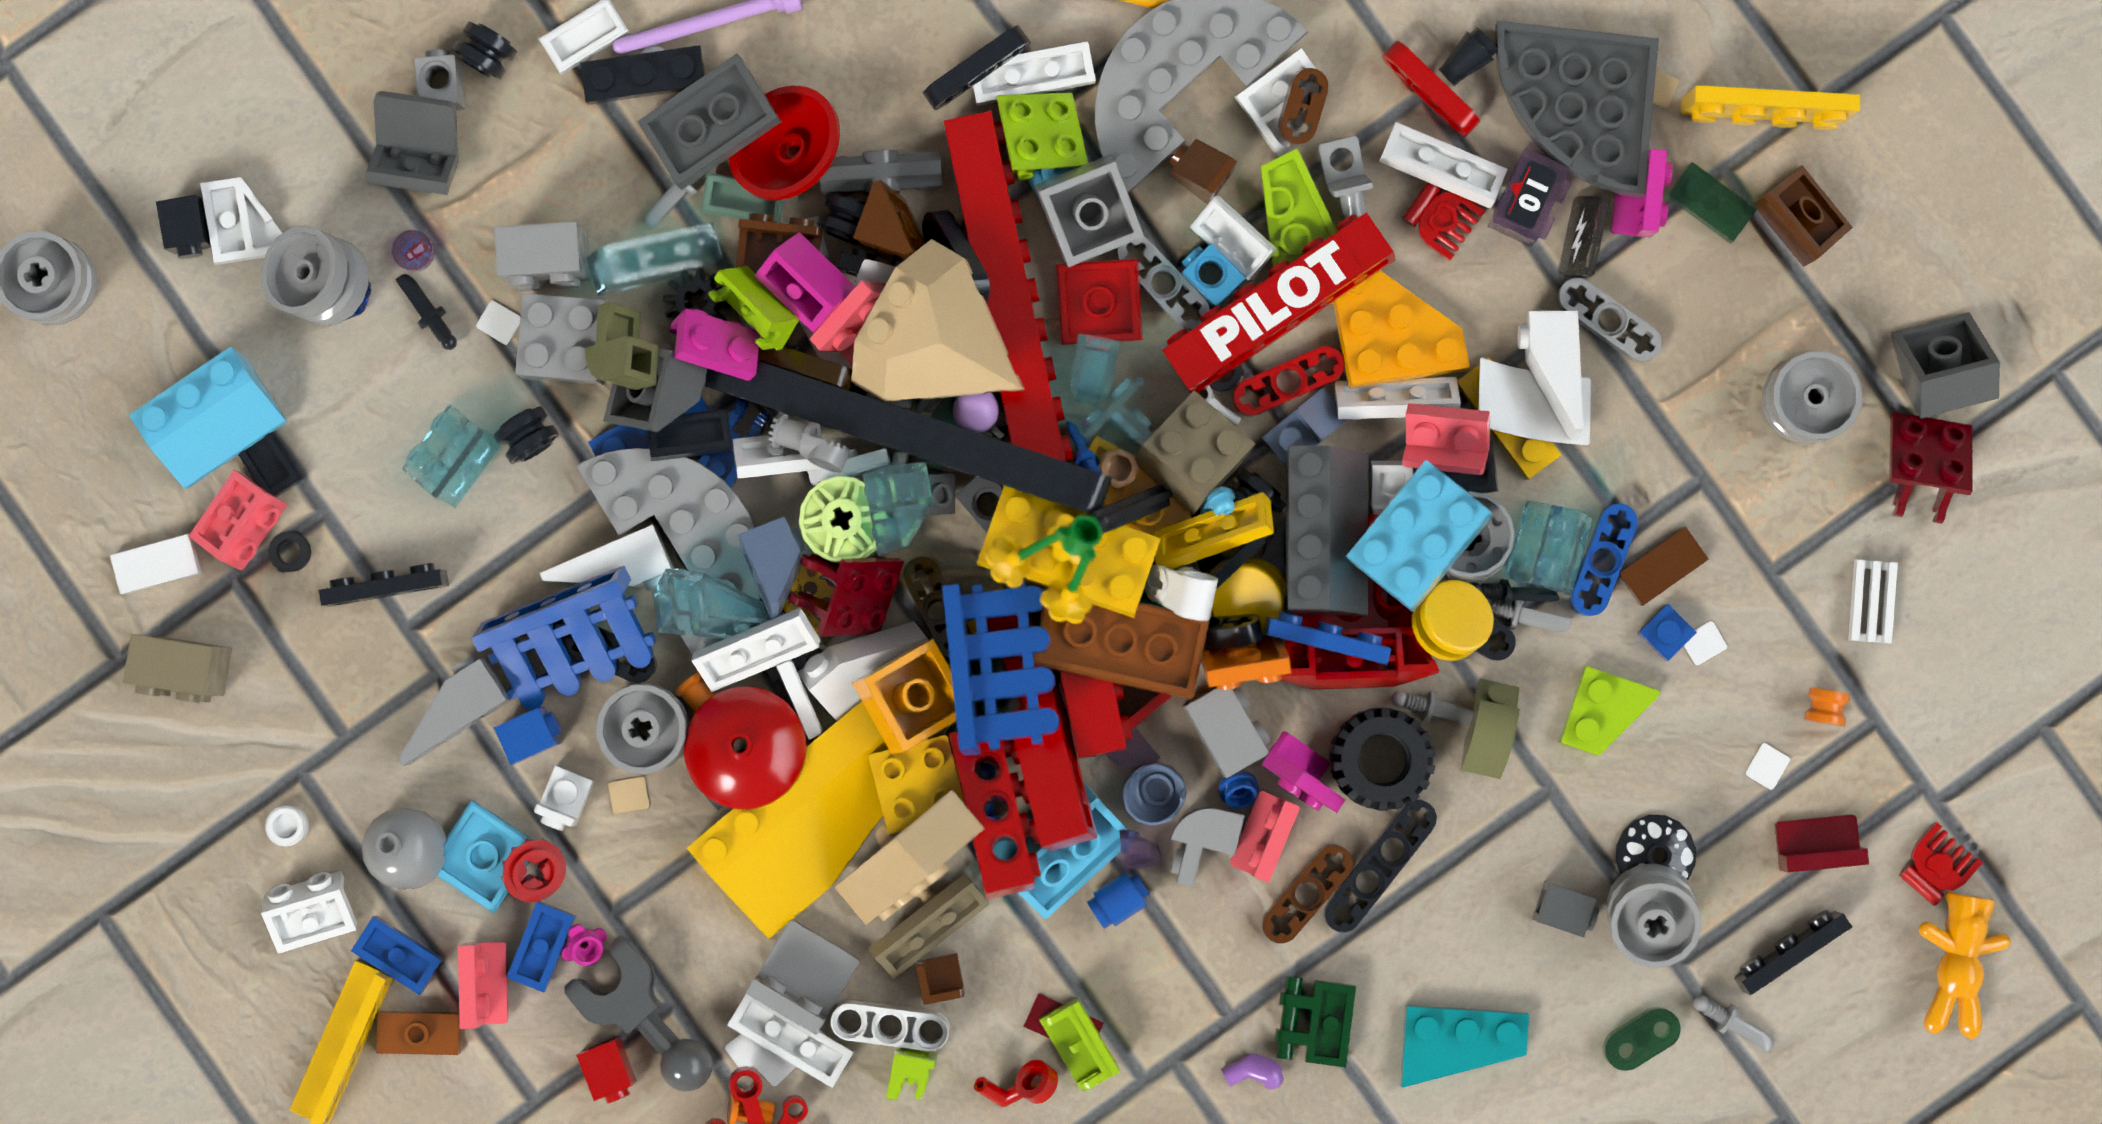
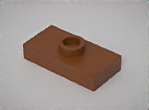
M380 1011L377 1013L376 1054L459 1055L461 1053L459 1013Z

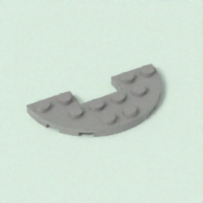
M1170 0L1149 11L1135 22L1116 44L1105 64L1099 81L1095 103V126L1102 157L1110 155L1116 161L1127 193H1130L1177 151L1183 143L1187 142L1161 113V110L1212 64L1222 57L1248 87L1309 32L1285 10L1266 0Z
M649 448L621 449L607 452L577 465V468L618 535L655 515L696 584L665 602L662 606L692 655L695 651L748 630L761 596L740 552L739 534L756 528L743 501L725 480L714 471L688 457L651 462Z

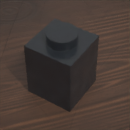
M195 194L156 201L164 250L177 254L179 259H189L202 256V249L211 248L203 198Z

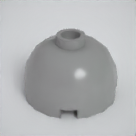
M409 808L389 810L375 818L366 830L362 843L363 862L369 873L386 886L403 890L421 888L434 880L444 866L446 856H443L444 843H447L446 835L439 822L426 812Z

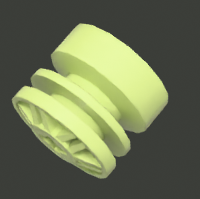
M837 476L821 481L808 492L801 505L799 525L803 539L813 552L829 561L840 563L841 559L869 558L878 551L887 535L888 516L883 501L869 485L856 478ZM840 509L846 514L852 512L854 516L849 520L850 528L845 531L840 526L833 527L832 524L837 519L835 512Z

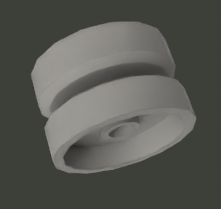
M309 226L294 227L278 236L267 250L261 267V285L267 300L277 310L318 325H336L351 317L363 302L368 288V266L363 253L352 243Z
M27 231L10 239L0 250V302L13 314L44 325H64L79 318L91 306L97 291V271L91 257L78 244L46 231Z
M1809 351L1782 362L1768 375L1762 390V410L1768 425L1780 437L1796 444H1815L1843 434L1856 421L1862 407V385L1856 371L1843 358L1827 351ZM1810 390V396L1816 399V404H1812L1808 399Z
M634 684L616 691L605 701L597 717L596 737L602 753L614 766L628 773L649 774L672 766L683 756L686 730L691 718L686 705L674 692L660 685ZM649 721L653 729L648 730L650 736L646 737L640 734L639 725L641 722Z
M1656 863L1637 865L1622 873L1610 888L1606 900V908L1612 939L1620 953L1634 964L1649 968L1668 967L1685 959L1696 947L1702 931L1700 910L1690 884L1676 870Z

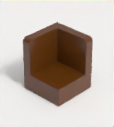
M958 953L917 961L916 968L924 1005L965 996Z

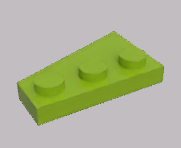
M1294 149L1260 166L1269 242L1277 248L1271 257L1272 266L1275 267L1285 260L1292 263L1303 255L1302 249L1311 241L1319 237L1326 240L1335 234L1337 230L1298 149Z

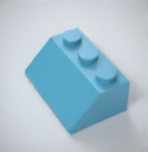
M229 347L129 414L149 448L186 490L236 457L241 451L248 449L263 439L265 435L288 422L247 357L233 347Z
M1085 782L1084 785L1098 838L1051 852L1041 848L1040 843L1036 844L1032 836L1025 837L1028 853L1036 852L1041 876L1034 878L1035 889L1019 892L1018 894L1045 920L1135 839L1130 831ZM1032 810L1027 813L1028 820L1034 819ZM1001 841L995 845L993 852L999 859L1009 860L1016 855L1017 848L1010 841Z

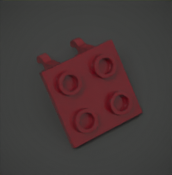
M1892 412L1890 416L1889 482L1898 483L1893 500V506H1896L1892 514L1893 516L1903 517L1914 484L1939 488L1932 511L1936 513L1932 520L1933 523L1942 524L1944 522L1947 508L1954 493L1971 495L1973 491L1972 425L1927 417L1921 419L1920 416Z
M802 554L800 560L802 566L815 570L836 582L830 603L799 590L798 594L790 591L788 596L790 603L803 607L821 617L817 630L819 635H869L881 631L904 564L902 559L851 558L841 559L840 564H836L815 554H811L810 557Z

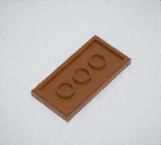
M1139 602L1134 618L1092 604L1091 610L1085 614L1083 621L1073 624L1068 620L1056 621L1049 616L1048 608L1043 607L1039 627L1044 628L1048 632L1050 646L1042 653L1033 654L1034 665L1192 700L1209 620L1200 621L1176 615L1170 609Z

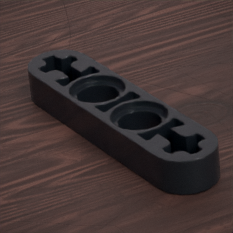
M1415 800L1400 808L1352 869L1349 876L1337 888L1327 901L1323 912L1325 922L1331 929L1346 933L1356 928L1434 829L1437 820L1435 809L1429 803L1423 800ZM1423 807L1426 810L1424 818L1428 822L1424 827L1416 825L1409 834L1416 836V840L1411 844L1404 835L1394 831V828L1399 823L1402 829H1405L1411 822L1410 816L1407 815L1409 810L1419 811ZM1390 838L1399 839L1404 847L1402 857L1394 862L1385 860L1381 853L1383 842ZM1372 870L1377 874L1379 885L1375 891L1362 893L1358 890L1356 878L1362 871ZM1349 887L1355 896L1365 900L1366 903L1360 908L1355 902L1349 909V914L1353 917L1349 923L1342 920L1336 924L1333 922L1336 915L1332 909L1336 904L1343 907L1350 900V897L1343 895Z

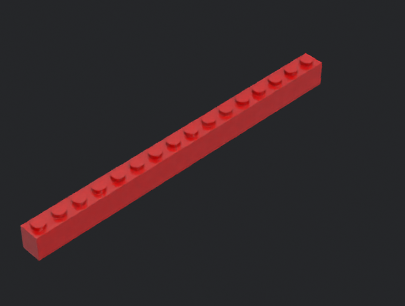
M991 111L944 120L968 240L985 269L990 282V294L986 304L1008 351L1007 357L1014 373L1019 376L1024 390L1001 391L1011 444L1065 462L1072 460L1073 455L1069 436L1060 437L1057 421L1065 420L1060 396L1052 397L1049 385L1050 381L1056 380L1052 356L1043 357L1040 343L1048 341L1044 318H1035L1032 303L1040 301L1035 277L1030 279L1026 277L1024 264L1031 262L1026 238L1018 239L1016 224L1023 223L1018 199L1010 201L1007 185L1015 184L1010 160L1002 162L999 146L1006 145L1002 121L993 122ZM1060 671L1078 760L1126 750L1125 741L1131 740L1133 737L1128 715L1120 716L1117 700L1124 699L1122 685Z

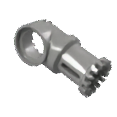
M781 412L773 419L775 425L771 424L770 428L774 430L769 431L770 436L768 439L770 447L779 449L782 446L799 451L802 457L807 458L809 462L822 469L838 473L842 472L850 450L844 445L840 448L841 443L837 442L835 446L833 445L834 440L827 443L828 438L823 439L820 437L821 426L819 423L810 422L805 424L789 418V415Z

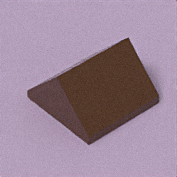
M1803 165L1752 204L1803 267L1821 257L1853 228Z
M882 180L874 182L853 238L881 257L903 262L926 243L906 199Z

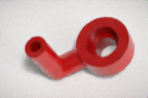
M1031 1060L1019 1070L1014 1085L1002 1089L987 1078L979 1077L974 1083V1090L1000 1107H1007L1022 1098L1031 1103L1040 1104L1047 1101L1054 1094L1058 1085V1075L1055 1069L1045 1062Z

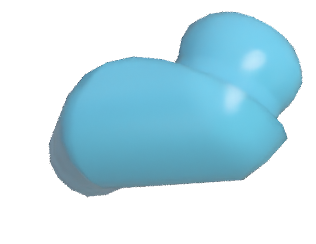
M1218 487L1210 491L1207 501L1200 509V515L1212 510L1217 516H1221L1222 512L1224 516L1229 515L1235 508L1233 500L1236 497L1234 492L1227 487Z

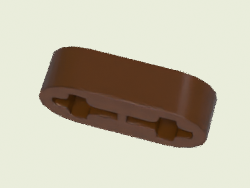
M1305 68L1299 70L1290 80L1278 121L1280 136L1290 144L1306 143L1314 137L1317 131L1329 85L1327 77L1318 69ZM1311 75L1314 77L1313 83L1319 86V90L1317 93H1310L1307 103L1304 104L1302 103L1304 89L1299 87V82L1308 80ZM1300 108L1305 109L1302 123L1307 125V131L1299 132L1297 137L1292 136L1293 129L1287 127L1288 121L1295 120L1298 117Z

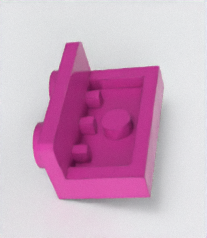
M1650 149L1648 151L1645 195L1642 199L1614 193L1611 232L1613 234L1651 238L1659 232V227H1665L1668 216V203L1662 202L1664 186L1669 187L1672 176V163L1666 162L1667 150Z
M687 308L670 323L669 332L677 335L674 358L750 381L756 375L759 346L755 341L760 338V334L756 330L747 328L744 324L737 321H725L709 316L705 311Z
M1283 731L1270 748V754L1267 755L1262 765L1280 777L1277 785L1296 797L1299 796L1298 799L1317 811H1320L1324 805L1338 813L1346 799L1320 782L1321 777L1330 764L1329 761L1288 732Z

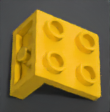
M946 735L923 740L905 752L891 754L890 750H885L869 755V763L888 835L906 829L952 790L964 804L952 750Z

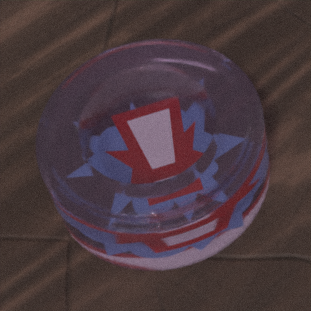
M408 230L399 234L394 240L392 255L395 262L403 269L410 272H419L426 269L432 263L435 248L431 239L424 233L417 230Z

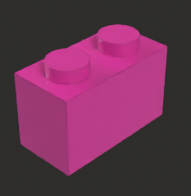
M800 232L777 247L755 274V277L813 333L818 330L856 287Z

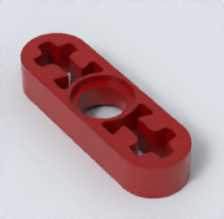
M1395 41L1382 55V59L1387 66L1457 133L1466 137L1480 123L1476 113L1404 44Z
M1330 346L1314 349L1239 383L1233 393V404L1242 415L1252 417L1262 414L1336 381L1344 370L1343 356L1337 349ZM1324 354L1326 359L1334 358L1336 365L1331 368L1332 375L1327 376L1324 371L1317 372L1311 375L1315 383L1308 385L1307 375L1299 363L1306 361V367L1309 369L1319 363V355ZM1292 370L1298 374L1300 386L1295 392L1286 393L1279 389L1277 376L1280 372ZM1269 377L1270 388L1278 400L1271 402L1270 394H1267L1257 401L1259 406L1253 409L1250 404L1243 405L1240 399L1245 395L1244 388L1250 387L1253 392H1257L1266 387L1262 379Z

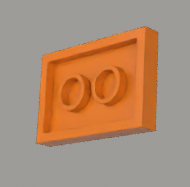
M1267 634L1260 641L1252 645L1203 650L1201 664L1208 686H1216L1219 690L1234 689L1239 687L1243 681L1255 679L1260 683H1271L1282 679V675L1291 674L1289 656L1282 639Z

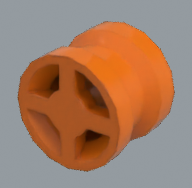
M1810 687L1808 696L1812 700L1811 707L1805 711L1804 720L1845 727L1846 717L1843 715L1844 706L1850 701V694Z

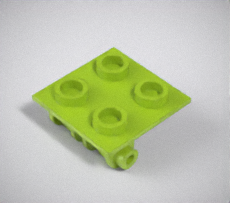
M1073 93L997 95L996 98L1012 172L1017 174L1019 180L1032 178L1035 169L1077 168L1088 164Z

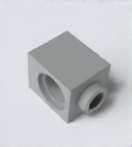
M445 49L429 50L425 52V57L414 58L417 96L451 101L455 104L456 110H465L463 72L460 59L455 54L450 55V51ZM438 71H447L449 74L448 83L440 89L431 88L432 76Z

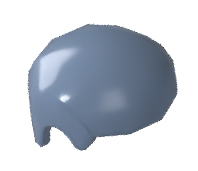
M1157 761L1140 765L1131 773L1123 787L1122 794L1126 811L1137 822L1149 826L1171 821L1180 812L1186 799L1187 792L1183 777L1172 766Z

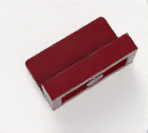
M1855 815L1788 820L1775 823L1780 871L1790 873L1869 865L1868 848L1860 847L1858 823Z

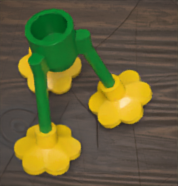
M1062 514L1056 519L1055 526L1047 531L1046 537L1025 548L1017 542L1010 543L1005 537H998L993 541L992 547L986 550L985 559L991 566V575L998 583L1006 582L1009 587L1016 588L1022 585L1023 577L1027 576L1030 572V565L1027 562L1028 557L1051 545L1052 556L1055 560L1059 562L1069 560L1078 566L1071 581L1066 583L1061 580L1051 581L1047 590L1042 592L1040 602L1044 607L1048 608L1049 616L1056 621L1068 620L1073 624H1078L1083 621L1085 614L1092 608L1091 599L1084 595V589L1079 584L1089 563L1096 557L1094 550L1102 538V528L1094 516L1081 515L1073 518L1069 514Z

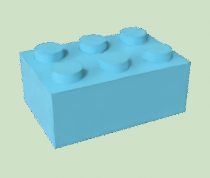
M1425 460L1346 557L1410 611L1414 612L1489 522L1492 514L1490 510L1429 461Z

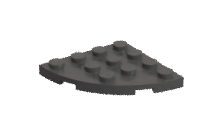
M1497 21L1495 45L1498 48L1496 60L1501 84L1512 111L1532 141L1560 167L1579 179L1600 189L1642 199L1645 195L1659 39Z

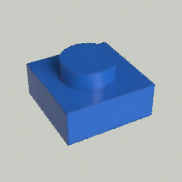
M1669 604L1665 605L1638 632L1666 662L1697 633Z

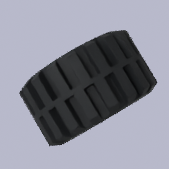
M1372 708L1358 712L1350 720L1344 722L1340 726L1337 736H1334L1332 740V751L1329 753V761L1332 766L1331 773L1342 793L1347 795L1353 802L1378 811L1397 810L1405 807V804L1417 800L1422 790H1426L1430 784L1428 782L1430 775L1434 774L1435 770L1433 757H1436L1435 749L1430 743L1431 737L1420 726L1421 723L1415 718L1408 716L1405 712L1390 708ZM1376 735L1392 736L1401 743L1405 751L1406 761L1402 773L1395 780L1388 783H1375L1369 780L1361 772L1358 764L1361 746L1366 740Z

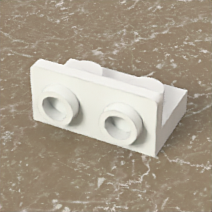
M342 871L334 873L321 872L313 875L307 881L294 885L281 884L264 894L261 915L278 954L356 931L357 921L343 889L344 876Z

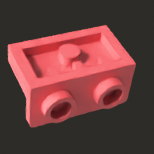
M861 280L810 337L812 343L820 351L839 352L852 367L855 339L886 284Z
M1408 403L1406 411V447L1402 458L1404 467L1419 468L1427 460L1440 471L1482 475L1484 473L1490 450V411Z
M234 469L188 537L218 560L243 570L248 562L253 559L257 549L272 527L277 524L287 504L269 494L247 476Z
M1259 791L1238 840L1235 856L1232 855L1230 859V865L1269 883L1300 806L1267 792Z
M469 942L458 946L460 1029H476L483 1024H505L508 1022L506 942Z

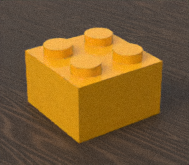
M933 639L920 642L852 682L891 754L907 751L956 721L951 670Z

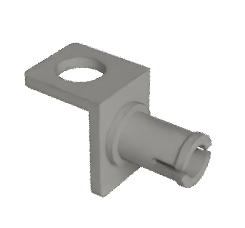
M1355 135L1319 143L1318 151L1326 189L1334 197H1340L1344 219L1353 214L1360 217L1367 212L1363 191L1374 187L1373 182L1365 175L1358 138ZM1346 148L1351 151L1352 163L1347 169L1336 170L1331 166L1330 156L1335 149Z

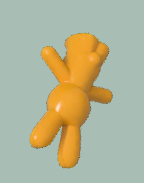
M1947 892L1945 899L1948 903V916L1944 924L1945 931L1928 921L1922 922L1918 928L1921 936L1946 951L1937 965L1936 974L1939 987L1926 1013L1924 1028L1933 1034L1941 1032L1947 1026L1958 998L1959 1031L1962 1036L1974 1039L1979 1036L1983 1026L1978 992L1983 985L1985 975L1982 963L1978 957L2008 948L2011 944V939L2004 933L1986 937L1988 921L1995 904L1994 900Z

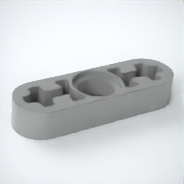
M1146 237L1118 247V260H1125L1129 252L1126 247L1131 244L1135 248L1140 245L1144 246L1145 250L1142 256L1149 264L1152 263L1154 258L1161 263L1151 268L1145 279L1139 275L1140 287L1178 327L1191 331L1202 323L1201 320L1196 322L1192 318L1187 322L1181 318L1184 309L1177 301L1173 308L1166 304V302L1173 300L1179 294L1180 289L1184 287L1188 293L1183 295L1182 299L1190 306H1193L1195 303L1200 305L1201 308L1198 312L1200 318L1210 310L1205 298ZM1139 262V273H1140V272L1144 271L1145 268H1144V267L1141 265V263ZM1159 272L1171 274L1175 280L1174 289L1168 294L1157 293L1151 284L1155 274Z
M1573 278L1559 288L1556 300L1560 310L1578 311L1580 325L1631 361L1645 363L1659 354L1662 348V338L1659 332L1589 281L1582 278ZM1578 287L1582 288L1584 291L1582 294L1583 300L1592 305L1597 298L1602 304L1597 306L1592 311L1590 319H1587L1583 316L1589 310L1587 307L1580 303L1574 307L1568 304L1570 296L1566 293L1567 289L1574 291ZM1611 309L1617 312L1620 317V325L1616 331L1607 332L1599 326L1598 316L1602 310ZM1629 321L1635 325L1629 331L1631 334L1638 338L1645 334L1650 337L1648 345L1652 348L1651 352L1644 350L1641 353H1637L1634 350L1637 345L1636 342L1628 336L1623 339L1622 343L1617 340V337L1627 329Z

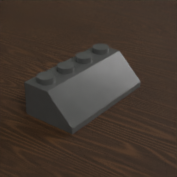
M1289 445L1286 453L1285 613L1293 615L1368 616V576L1346 557L1368 530V453L1333 446Z

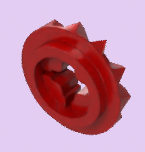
M526 838L525 843L518 847H511L510 855L506 860L502 861L503 876H501V879L508 892L516 899L525 902L541 901L551 896L561 886L566 873L565 858L556 845L544 838L541 840ZM526 860L528 862L531 861L533 864L539 863L537 867L543 876L541 880L532 874L526 875L528 872L524 864Z

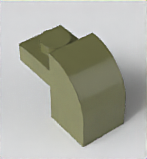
M610 302L598 305L596 345L585 348L587 367L595 378L633 390L657 384L659 345L639 339L641 312Z
M1479 679L1475 692L1472 721L1464 740L1461 763L1462 771L1501 779L1511 753L1520 711L1517 708L1519 687Z

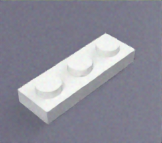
M1087 41L1018 54L973 86L976 105L996 103L997 95L1043 94L1096 84L1089 43Z
M1395 122L1379 160L1383 164L1490 209L1497 198L1508 170L1398 122Z
M1456 377L1418 378L1349 389L1348 381H1335L1334 394L1338 419L1406 417L1408 403L1460 408L1461 405Z
M800 607L695 651L691 661L711 692L819 648L820 638Z
M748 994L744 996L727 1025L831 1088L834 1087L854 1053L821 1032H818L817 1035L811 1033Z

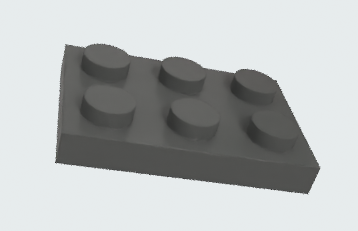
M735 54L637 122L673 181L682 190L782 121L743 59L738 54Z

